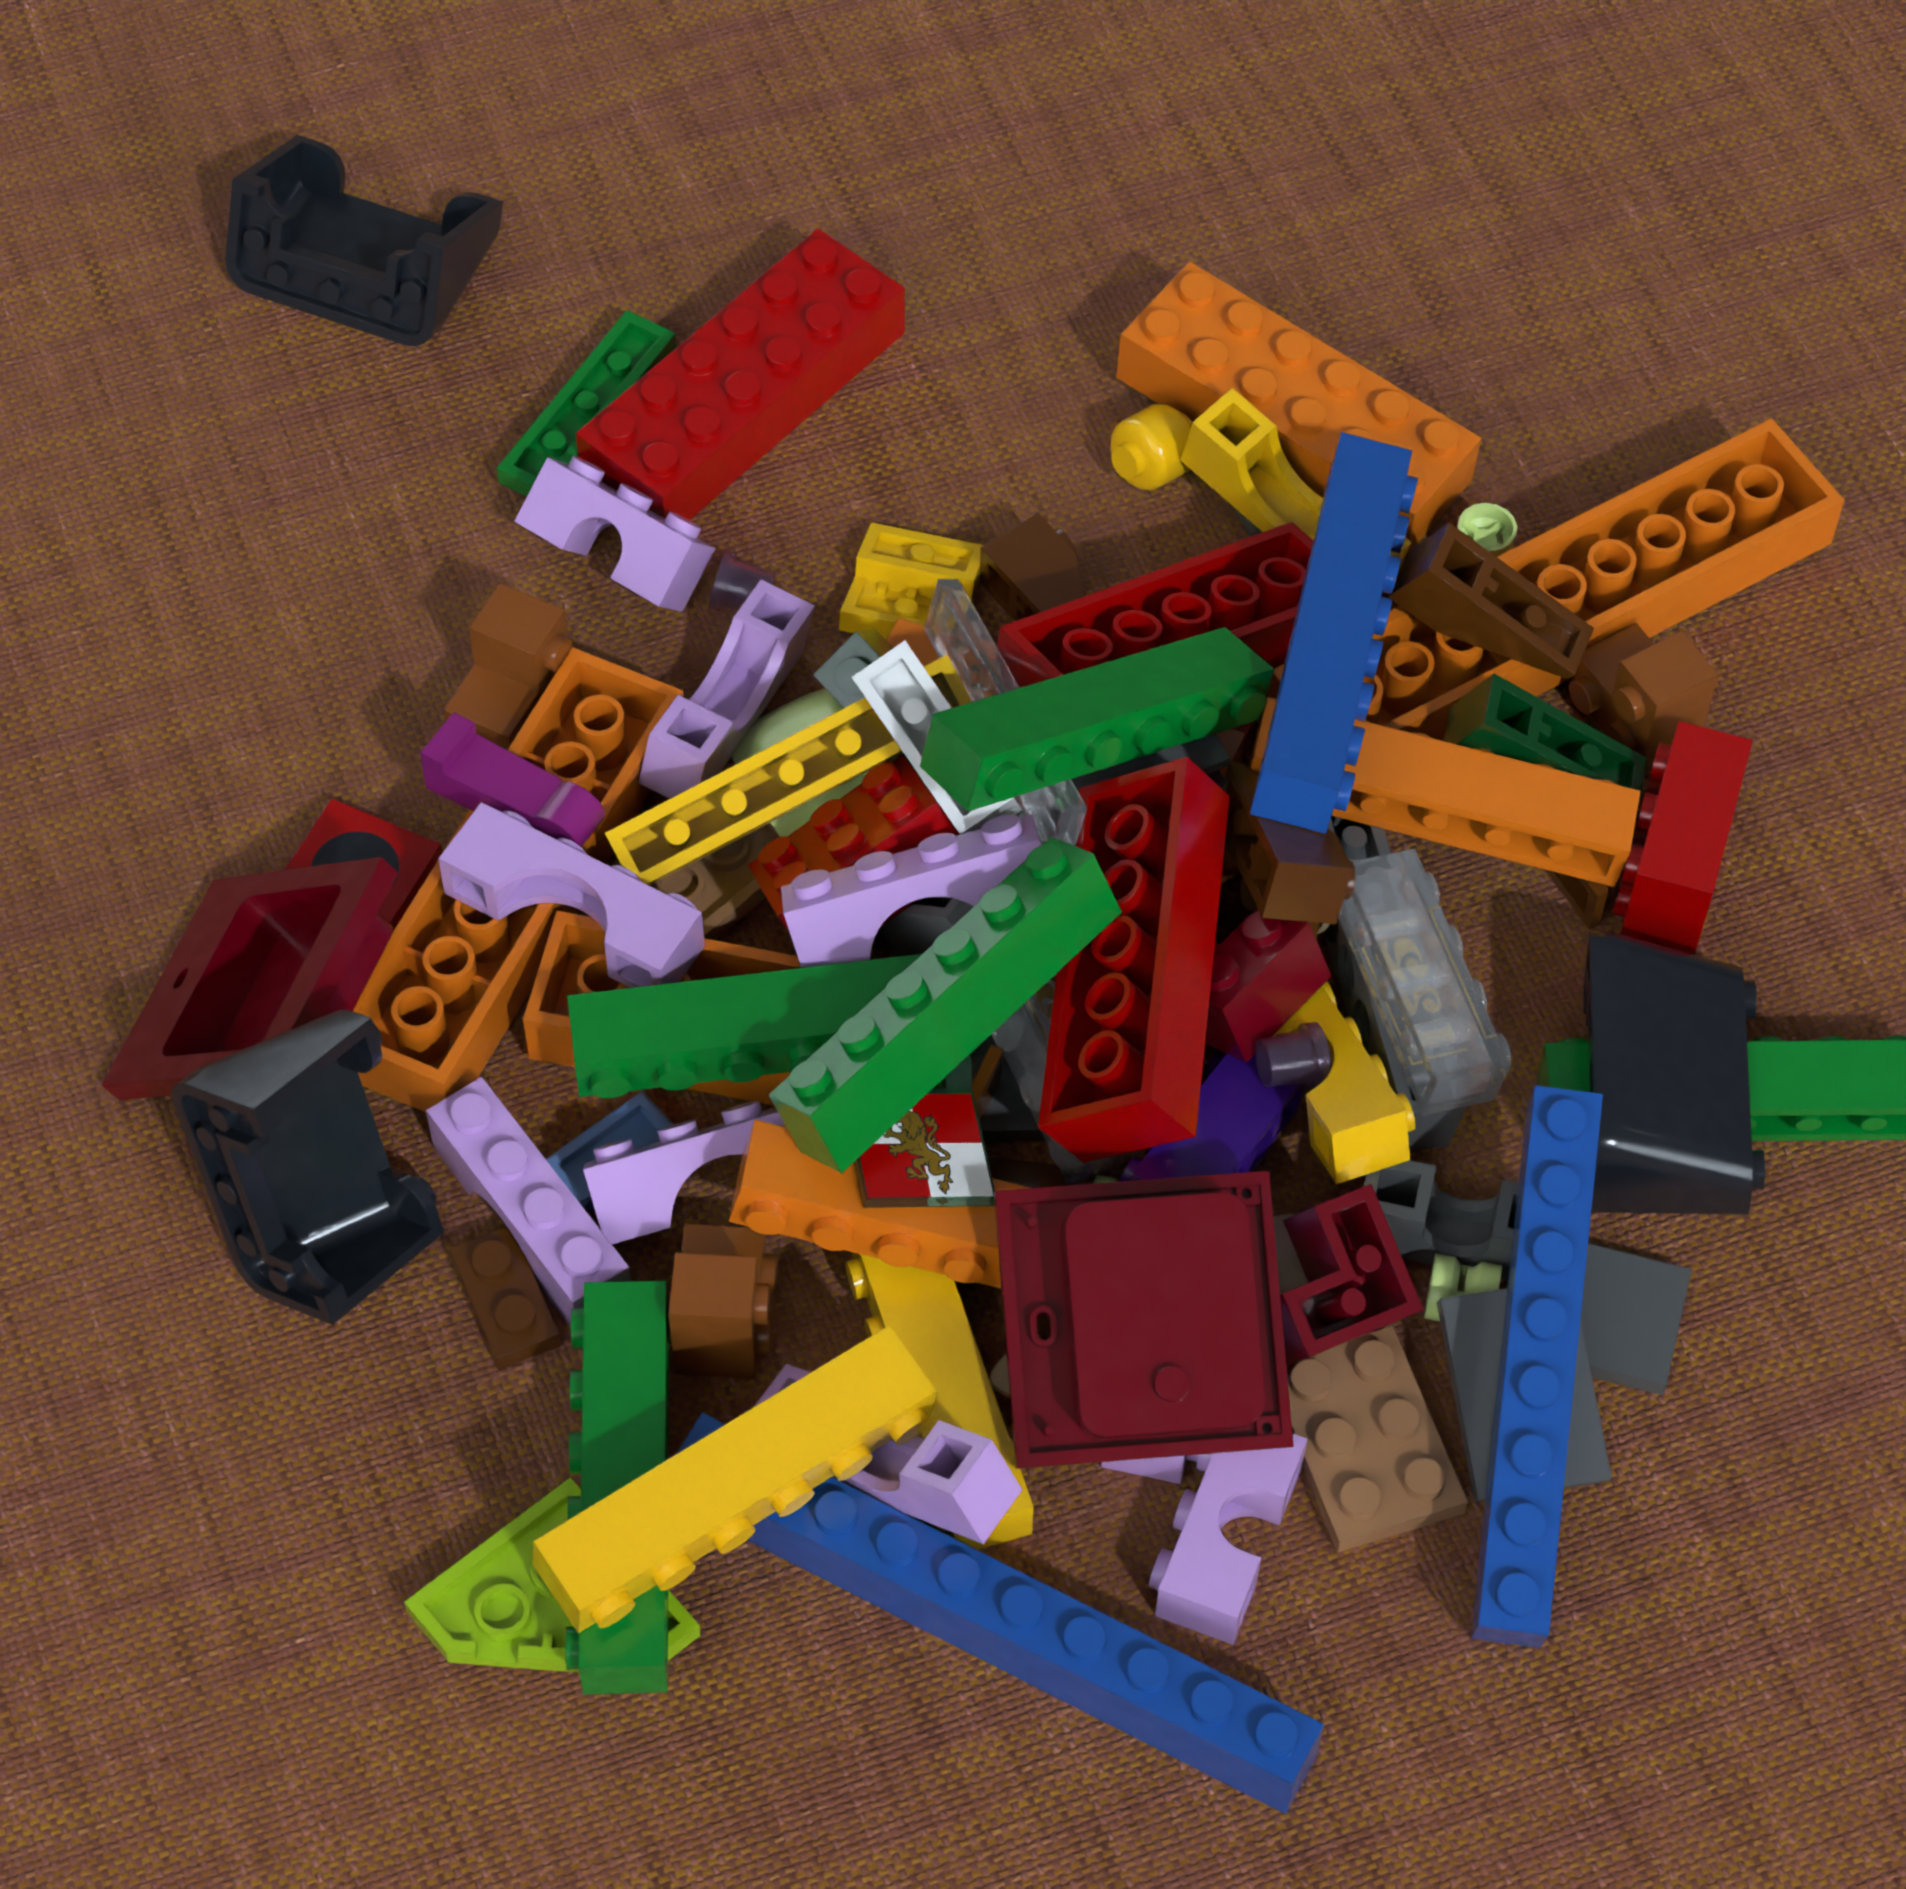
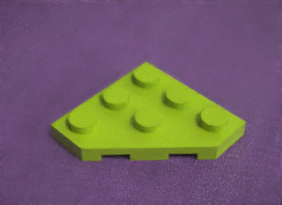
M571 1477L404 1601L407 1614L448 1663L579 1673V1669L567 1670L566 1627L573 1625L533 1566V1541L568 1520V1496H581V1489ZM668 1590L669 1661L700 1637L701 1634L700 1625Z

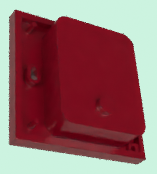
M376 857L214 879L102 1086L118 1100L172 1096L173 1086L199 1067L342 1009L353 1012L392 936L393 926L379 912V909L398 872L384 858Z
M1269 1171L994 1192L1016 1469L1294 1447ZM1039 1314L1046 1315L1049 1320L1050 1337L1047 1340L1040 1339L1037 1333L1036 1318Z

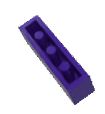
M1265 1044L1247 1063L1227 1053L1224 1054L1217 1051L1211 1058L1201 1080L1196 1137L1147 1148L1146 1156L1143 1160L1136 1156L1131 1159L1119 1182L1254 1172L1296 1116L1312 1067Z

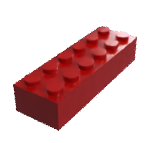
M817 228L575 434L578 457L605 471L601 482L615 490H618L620 484L623 483L653 499L649 509L666 519L669 511L691 520L905 333V287Z
M1290 522L1001 626L991 686L1001 694L1226 627L1275 669L1285 664L1313 540L1297 525Z
M1189 757L1080 787L1078 791L1072 845L1095 855L1122 913L1056 974L1038 1127L1083 1163L1196 1137L1230 796Z

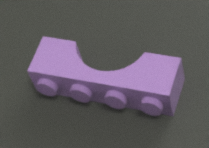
M764 580L758 582L733 617L724 643L699 688L689 700L677 695L649 734L639 784L671 799L722 771L748 730L754 725L802 656L815 605Z
M481 802L438 858L444 893L498 921L518 909L540 903L564 904L587 913L595 919L606 934L604 946L608 977L630 988L680 982L705 947L702 912L697 910L695 905L687 898L677 893L665 894L643 883L631 870L620 865H613L611 867L587 855L578 844L569 839L558 838L556 840L534 829L525 818L515 812H500Z
M1033 814L1023 817L1016 815L998 816L984 823L981 829L957 836L952 833L936 834L921 841L916 848L895 854L886 851L874 852L857 860L854 866L830 873L826 870L808 871L797 876L791 884L781 886L783 914L801 968L870 960L874 938L883 922L896 910L910 902L929 897H948L975 906L986 892L996 887L1024 862L1033 849L1042 845Z
M482 1077L426 1110L434 1150L468 1195L474 1192L477 1193L500 1216L525 1254L542 1292L570 1329L571 1309L584 1308V1283L631 1281L627 1263Z
M760 1101L748 1102L722 1111L723 1123L698 1130L696 1120L693 1119L657 1130L660 1141L634 1148L632 1138H628L593 1149L596 1160L585 1163L583 1171L602 1233L611 1244H616L670 1228L673 1205L686 1179L700 1166L713 1159L727 1155H742L754 1120L786 1127L777 1109L774 1107L762 1111Z
M786 1364L755 1406L811 1372ZM938 1420L926 1438L915 1437L901 1445H896L892 1439L871 1452L873 1458L866 1467L852 1477L841 1481L902 1513L981 1544L986 1542L1022 1491L1021 1486L992 1439Z

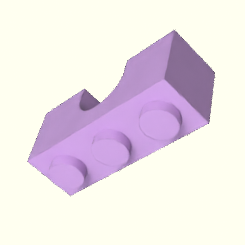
M573 455L570 463H565L547 457L514 522L562 550L586 556L599 533L605 528L614 525L621 536L622 553L610 578L658 607L683 612L716 549L698 538L702 528L669 511L666 519L649 509L653 499L628 485L621 483L618 490H615L601 482L605 471L582 458Z
M1293 1434L1294 1447L1199 1455L1196 1469L1205 1472L1197 1492L1185 1489L1172 1526V1528L1181 1531L1174 1551L1165 1548L1161 1549L1150 1577L1148 1587L1158 1591L1156 1617L1234 1645L1257 1586L1261 1557L1234 1547L1226 1540L1220 1529L1233 1519L1247 1516L1256 1517L1280 1526L1302 1470L1307 1438Z

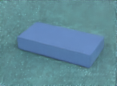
M642 1090L546 1160L589 1214L595 1208L583 1168L585 1163L596 1160L593 1149L628 1138H632L634 1148L660 1141L657 1130L673 1125V1123Z

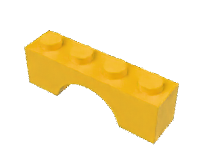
M1231 388L1192 422L1180 461L1262 532L1293 522L1314 540L1323 498L1307 486L1291 467L1281 448L1277 426L1236 390ZM1406 537L1401 552L1391 551L1390 553L1391 556L1401 558L1399 570L1411 545V542Z
M1326 981L1265 1045L1311 1066L1310 1073L1324 1080L1306 1094L1310 1145L1334 1182L1339 1184L1410 1161L1408 1132L1415 1130V1117L1406 1095L1402 1092L1395 1094L1389 1085L1387 1073L1380 1057L1377 1054L1369 1056L1363 1047L1359 1029L1353 1018L1350 1016L1343 1018L1337 1009L1334 993Z

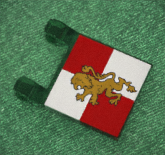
M970 1055L936 1085L938 1089H932L854 1162L863 1208L994 1206L995 1188L972 1090Z

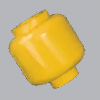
M1153 404L1121 421L1115 426L1111 435L1110 451L1114 469L1129 484L1140 490L1148 491L1156 490L1187 473L1191 469L1181 462L1180 459L1192 421L1186 414L1167 404Z

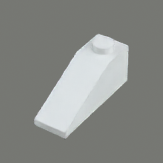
M905 640L852 676L856 685L960 835L981 829L984 823L995 817L1016 815L1022 811L1013 797L968 812L920 767L933 713L952 707Z

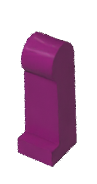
M453 712L420 752L426 788L472 811H475L481 802L500 812L512 811L525 818L534 829L556 840L558 838L569 839L580 847L584 845L605 817L602 805L589 791L572 782H561L562 779L483 738L476 733L474 722Z

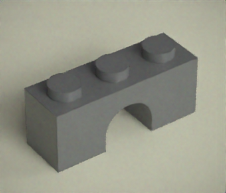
M1410 1160L1366 1175L1364 1186L1372 1184L1402 1259L1433 1265L1435 1253L1454 1256L1461 1265L1475 1267L1481 1262L1502 1265L1501 1280H1509L1518 1182L1502 1180L1500 1191L1493 1198L1470 1201L1453 1197L1443 1192L1434 1181L1435 1165Z

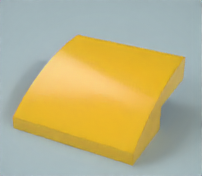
M871 522L856 556L855 577L840 610L839 630L855 633L861 630L876 629L887 640L899 617L963 638L980 582V547L984 545Z

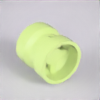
M1480 503L1468 507L1459 516L1457 528L1496 557L1514 548L1518 526L1514 516L1507 509L1497 504Z
M1435 1253L1424 1319L1440 1322L1437 1302L1440 1298L1499 1290L1502 1265L1481 1262L1475 1267L1461 1265L1454 1256Z

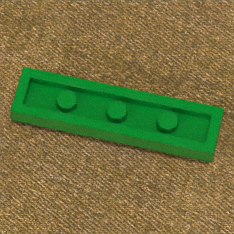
M626 310L496 468L498 483L527 497L547 457L565 463H570L573 455L578 457L575 433L677 348L676 333Z

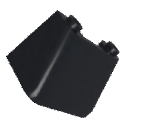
M296 135L232 179L225 261L226 270L238 288L249 294L407 346L424 344L441 329L496 239L500 229L503 201L479 193L465 192L454 197L446 205L442 225L345 194V166L340 156L328 145L300 135Z
M1588 933L1583 982L1584 1014H1586V1026H1588L1590 1092L1603 1094L1591 1212L1748 1214L1752 1190L1764 1189V1151L1752 1150L1746 1019H1755L1756 982L1755 980H1744L1742 967L1618 933Z
M342 1009L199 1067L174 1085L171 1093L174 1106L231 1257L241 1277L261 1296L331 1325L335 1324L444 1233L435 1206L437 1203L436 1195L428 1182L419 1175H409L401 1170L390 1167L358 1072H369L381 1062V1034L370 1017Z

